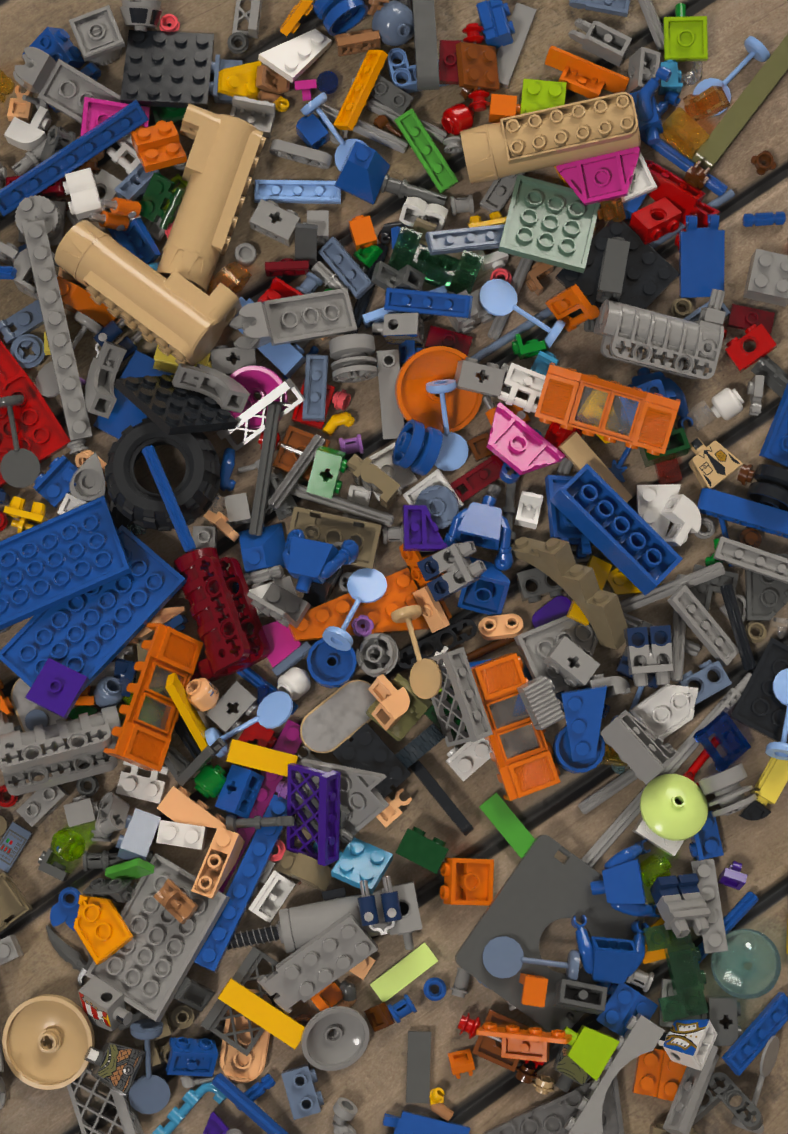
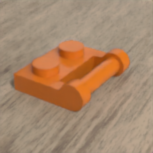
M577 284L565 289L545 302L557 320L566 322L563 328L568 332L576 329L577 325L588 319L593 320L597 318L600 314L598 307L591 305ZM578 309L583 311V313L574 318L568 316Z

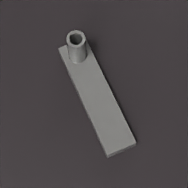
M398 349L376 351L383 439L398 438L404 427V417L398 408L395 398V384L400 371Z

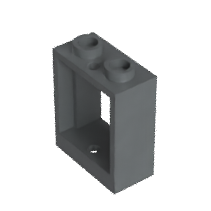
M612 237V239L608 238L595 302L603 303L606 299L619 301L630 242L625 241L622 237Z

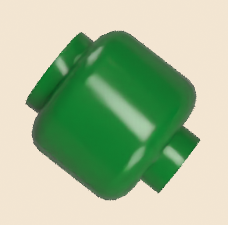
M217 764L215 767L206 765L194 778L196 784L194 788L207 799L209 797L216 798L226 782L225 775L227 772Z

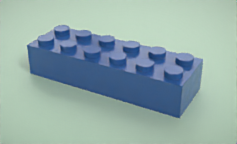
M588 464L573 476L550 500L645 596L656 588L683 559Z

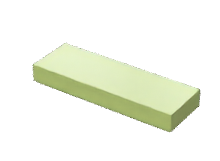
M424 942L370 983V986L381 1001L386 1002L437 963L438 959Z

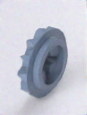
M24 334L13 341L10 353L21 367L27 369L38 367L39 363L44 360V343L36 335ZM32 347L35 356L28 355L25 357V353L21 348L29 349Z

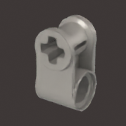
M113 792L106 793L99 803L95 829L98 835L103 838L110 837L115 830L120 831L125 828L127 813L130 808L129 803Z

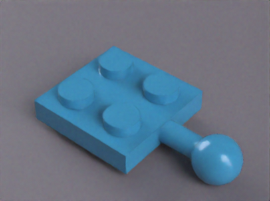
M354 837L343 852L339 850V860L333 867L331 876L359 889V882L363 880L364 884V880H367L369 893L373 894L392 862L393 854ZM314 842L313 849L318 853V845Z

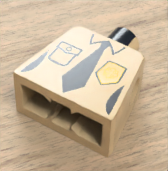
M699 438L690 443V449L696 456L690 460L689 466L702 488L713 489L742 465L739 459L717 441H713L707 447Z

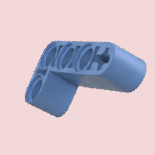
M392 49L388 53V72L391 83L408 94L418 92L416 65L409 66L407 55L403 49ZM394 59H399L402 62L399 64H395L392 61ZM405 79L407 82L400 84L397 80ZM439 84V87L451 84Z

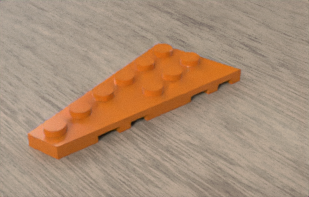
M408 567L385 577L387 590L381 599L372 603H360L346 629L351 636L355 635L353 633L352 621L355 618H359L360 615H366L373 621L374 628L371 630V634L409 632L406 622L395 623L390 615L393 611L402 607L418 605L413 595V592L417 591L418 588ZM347 593L309 609L297 628L290 624L288 626L294 641L322 639L323 632L327 627L336 626L341 628L355 599ZM422 614L419 618L412 620L414 631L430 630Z

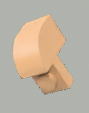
M381 674L375 679L368 690L379 701V705L371 715L387 731L397 724L408 710L410 698L404 687L397 690L384 674Z

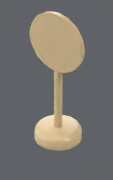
M411 605L393 611L390 615L393 622H406L417 660L410 671V686L413 693L419 698L430 699L436 696L441 688L442 673L434 660L422 659L412 624V620L421 616V606Z

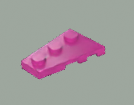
M84 97L80 137L129 104ZM141 106L149 119L150 107ZM149 120L141 126L148 127Z

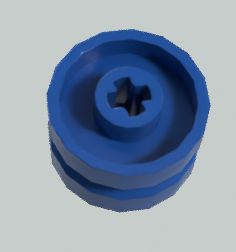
M316 0L313 10L317 17L323 21V26L327 32L335 36L346 33L359 24L366 16L368 6L364 0Z
M414 419L409 420L402 428L396 440L392 455L393 464L403 469L410 467L413 473L421 476L426 475L438 458L443 440L442 432L431 426L425 429L423 423Z
M322 638L315 642L309 650L307 656L309 673L319 685L331 689L339 688L349 682L355 675L357 668L356 654L352 647L348 651L337 650L327 644ZM329 658L331 660L336 659V664L334 666L328 665Z
M567 726L555 736L552 745L553 756L557 764L565 771L574 774L585 773L596 768L602 761L605 753V741L599 733L596 758L573 761Z

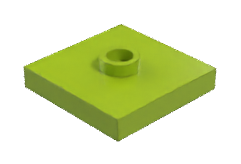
M707 16L663 18L664 61L708 60Z

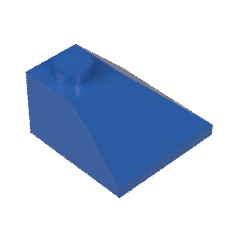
M355 141L349 150L334 186L373 205L390 165L376 150Z
M282 523L263 527L261 536L251 535L249 530L238 532L245 573L278 565L285 568L282 553L285 549L286 541Z
M470 557L472 563L476 562L477 560H481ZM482 560L487 570L479 576L480 579L461 589L457 607L490 616L501 615L510 580L492 562Z

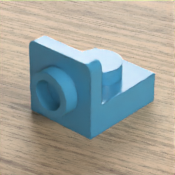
M539 351L530 370L546 376L549 364L552 362L557 366L559 360L549 351Z

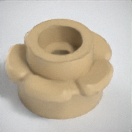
M538 1074L532 1084L536 1087L535 1090L538 1093L547 1095L549 1092L554 1091L553 1085L555 1081L547 1075Z

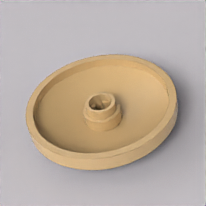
M55 994L38 995L20 1004L9 1016L2 1036L4 1057L11 1071L25 1084L42 1090L59 1089L78 1079L90 1064V1062L84 1060L87 1050L90 1046L95 1048L94 1030L87 1014L72 1000Z

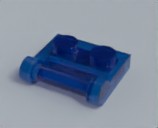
M724 711L693 736L697 743H701L715 762V768L719 772L726 770L751 748V745L728 713ZM712 734L727 755L724 758L721 757L708 739Z

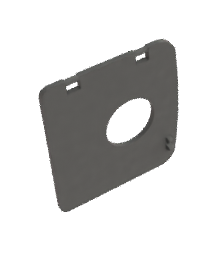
M539 835L457 951L455 961L458 966L547 1031L563 1030L566 1026L572 1029L585 1012L553 1006L556 983L561 979H566V973L555 972L544 965L523 963L522 968L516 975L500 979L492 976L483 964L482 954L485 946L496 937L507 936L520 944L524 957L542 959L539 951L540 938L545 928L555 920L562 918L572 919L573 916H576V920L582 924L581 916L585 915L587 923L584 927L587 929L590 938L595 936L633 940L636 934L632 932L631 924L638 920V927L640 929L644 917L624 914L613 909L611 903H607L606 894L592 895L590 882L603 880V876L550 836ZM558 850L568 857L564 864L554 857ZM582 965L579 968L577 982L596 985L597 982L592 980L591 974H588ZM520 973L544 976L548 979L544 1007L523 1005L521 1003L523 984L519 983Z

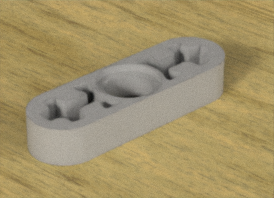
M278 139L272 140L269 150L271 154L277 157L321 169H329L332 161V156L326 152Z

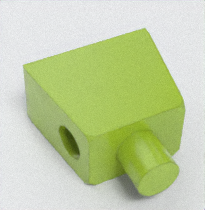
M584 1025L580 1027L578 1032L566 1026L563 1029L565 1034L572 1035V1040L568 1043L570 1046L566 1054L597 1081L618 1046L619 1041Z

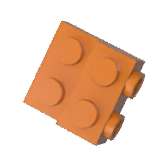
M161 120L154 126H139L131 132L132 145L145 173L187 162V155L180 143L179 134L173 121L166 122Z
M445 858V862H442L440 867L441 875L444 876V885L440 887V898L444 899L443 904L489 906L493 901L494 859Z
M654 1048L653 1051L638 1056L632 1092L673 1101L687 1066L670 1060L664 1049Z

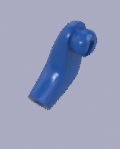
M232 448L224 450L221 462L220 489L222 491H225V489L233 491L236 484L234 480L230 479L235 466V450Z

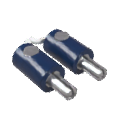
M120 318L116 323L113 320L110 321L93 337L97 342L95 345V350L97 351L96 358L100 352L99 345L102 347L105 340L113 342L123 333L121 329L125 325L123 318ZM140 331L132 338L126 336L117 344L127 349L122 362L138 348L135 344L143 338Z
M386 876L382 878L385 893L380 895L385 922L392 921V924L387 926L383 932L381 928L373 927V924L379 923L375 895L369 894L367 880H364V884L363 880H361L359 883L362 897L357 899L362 926L369 925L371 930L379 931L381 935L387 934V931L395 926V921L402 919L398 891L392 890L390 876H387V880Z

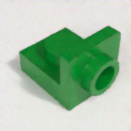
M520 333L515 334L514 341L512 342L513 352L518 354L519 360L535 357L539 351L545 352L547 349L545 340L538 341V339L527 341L526 345H523Z

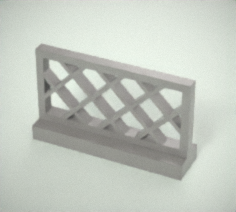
M464 647L429 657L428 659L434 660L438 664L441 673L446 676L445 682H442L441 696L437 694L431 700L447 747L470 741H478L492 735L493 732ZM447 694L453 698L452 704L446 700ZM444 707L450 711L448 717L444 713ZM455 716L461 720L459 726L453 722ZM451 728L457 732L455 740H453Z
M91 1063L81 1075L79 1081L75 1080L67 1085L82 1134H89L88 1130H90V1134H106L97 1129L101 1118L112 1123L107 1134H112L115 1125L123 1129L124 1134H144L137 1111L130 1105L128 1095H120L111 1088L107 1096L97 1092L96 1090L100 1084L99 1080L96 1081L93 1089L82 1084L86 1074H91L93 1071L89 1069ZM79 1088L91 1093L86 1104L78 1100L77 1093ZM94 1095L105 1101L100 1111L89 1106ZM108 1103L116 1107L117 1114L114 1119L103 1114ZM87 1110L98 1116L93 1126L85 1122L84 1115Z

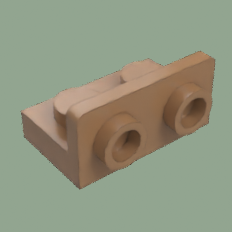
M371 28L335 35L339 57L380 49L379 30L373 31Z

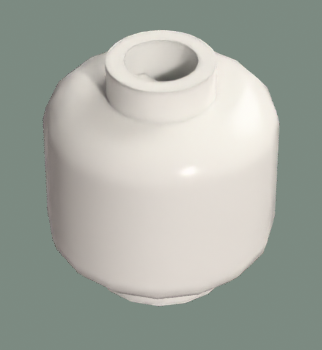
M724 388L712 397L711 402L714 406L710 409L717 418L722 416L724 420H730L743 410L742 404L745 402L735 388L732 390Z
M298 667L288 669L278 678L277 682L278 691L289 694L292 700L302 697L311 687L309 673Z

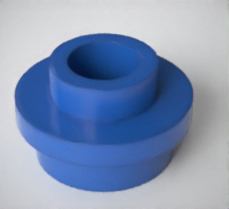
M433 977L425 982L423 991L429 1000L438 1001L445 996L446 985L442 979ZM432 985L439 986L437 993L431 992L430 988Z

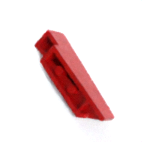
M645 160L657 185V189L647 193V195L655 201L666 197L682 212L680 219L682 224L686 226V215L697 216V228L708 227L707 214H720L719 210L701 202L706 193L653 161Z

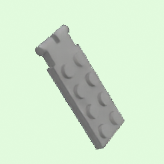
M349 912L278 963L275 972L268 977L265 975L260 976L257 982L269 996L278 993L273 1000L288 1015L293 1010L292 1006L300 1000L305 1003L376 952L378 945Z

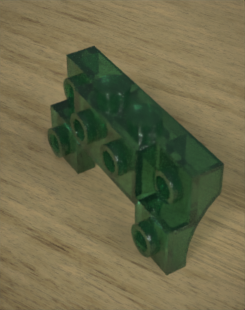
M401 226L388 263L389 266L399 271L406 265H410L425 274V283L436 287L445 285L447 291L454 292L455 294L465 290L468 294L471 293L484 260L483 256L467 250H463L460 259L447 254L430 255L428 247L419 244L422 233Z
M664 925L643 928L647 951L664 949L673 988V996L658 998L663 1022L708 1013L703 991L704 984H707L704 970H700L698 961H701V953L699 947H695V944L692 942L691 933L683 938H676L673 930H666Z

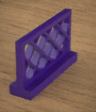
M295 763L288 764L287 816L294 817V826H287L286 850L310 856L318 860V864L322 866L339 860L341 772L335 770L326 772ZM296 771H298L304 779L301 783H299L295 777ZM314 776L319 777V788L312 781ZM306 783L313 792L310 797L302 788ZM296 792L299 793L304 801L300 806L295 800ZM314 797L319 801L318 811L311 802ZM305 806H307L310 812L312 813V816L309 819L302 810V808ZM296 814L304 823L300 827L295 822ZM314 819L318 822V832L311 824ZM305 827L312 836L310 840H307L302 833ZM296 835L303 844L301 848L294 846V837ZM314 840L318 845V853L310 845Z

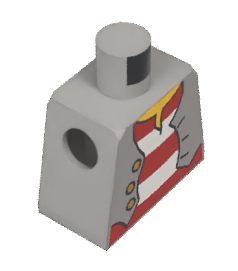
M93 976L78 991L83 1011L87 1014L92 1024L109 1031H114L120 1024L126 1026L131 1022L133 1014L126 1010L123 995L96 976Z

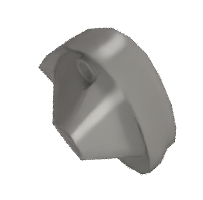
M96 452L74 472L69 482V491L77 499L93 501L102 497L105 493V478Z

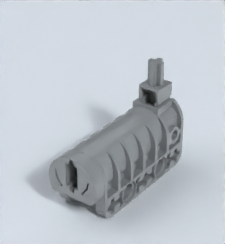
M712 289L708 307L701 308L699 320L693 322L606 299L599 309L600 314L596 318L594 334L603 336L600 347L601 353L609 359L688 379H709L715 373L724 337V326L722 325L726 312L721 311L725 292ZM622 344H623L624 347H623L622 351H621V352H618V349H616V348H622ZM606 345H610L611 355L609 354V350L606 349ZM632 347L631 357H628L630 352H627V350ZM643 353V355H646V357L641 360ZM652 354H654V357H655V358H652V363H651V362H650V359H651V357H652ZM663 355H665V358L661 363L659 359H663ZM674 358L673 368H671L670 366L672 365V363H670L669 360ZM705 366L709 368L708 373H704Z

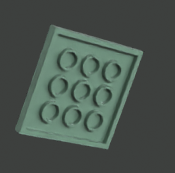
M517 174L498 251L584 273L600 202L584 205L571 188Z

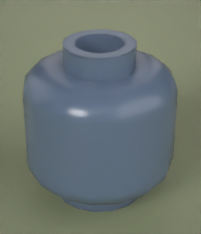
M113 676L103 677L96 685L93 696L95 703L100 708L113 705L117 707L120 705L124 696L121 695L122 686L119 685V679Z

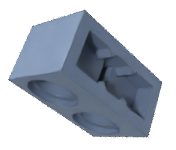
M140 163L114 189L118 198L138 201L140 203L153 174H161L160 171L155 170L145 173Z
M708 660L699 666L700 671L695 674L692 671L685 673L683 679L676 684L688 687L689 682L693 681L698 685L695 705L732 684L719 660L714 663ZM710 670L716 672L718 676L716 682H711L708 679L707 674Z

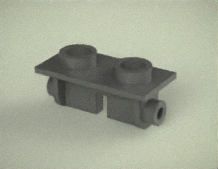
M378 75L375 86L370 92L372 97L399 115L404 114L405 111L407 112L411 108L410 103L413 97L381 75Z
M765 355L751 371L755 375H763L764 383L782 398L788 383V374Z
M281 472L277 474L271 473L269 496L274 494L283 481L284 477ZM291 493L278 510L274 509L279 521L291 516L294 506H297Z
M97 878L90 882V885L83 891V894H90L91 897L111 899L113 902L126 903L132 898V893L127 888L132 880Z

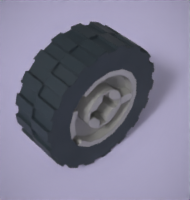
M433 723L395 754V756L406 768H409L445 737Z

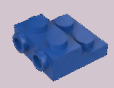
M611 983L610 989L607 991L608 997L606 998L605 1011L596 1015L594 1019L624 1037L628 1030L626 1025L632 1015L636 1017L640 1013L650 1020L658 1005L625 983Z

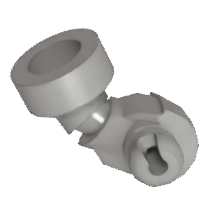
M340 1097L333 1106L335 1112L334 1121L332 1122L334 1126L333 1132L334 1134H356V1130L347 1121H351L354 1118L358 1109L352 1101Z

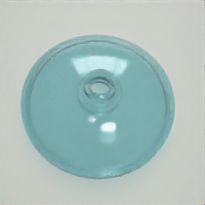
M738 929L726 934L728 951L712 953L711 969L715 981L726 993L739 999H755L767 994L775 986L781 973V957L777 947L770 938L756 930ZM745 963H752V968L750 970H745Z

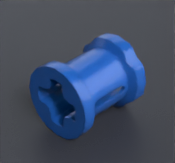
M405 994L404 998L397 1003L387 1005L397 1023H400L401 1019L411 1012H417L408 994Z

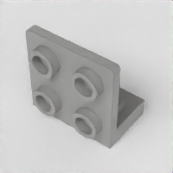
M273 582L262 599L251 592L247 594L252 600L251 605L256 607L258 611L268 617L272 616L277 622L287 628L289 624L297 628L311 606L305 600Z

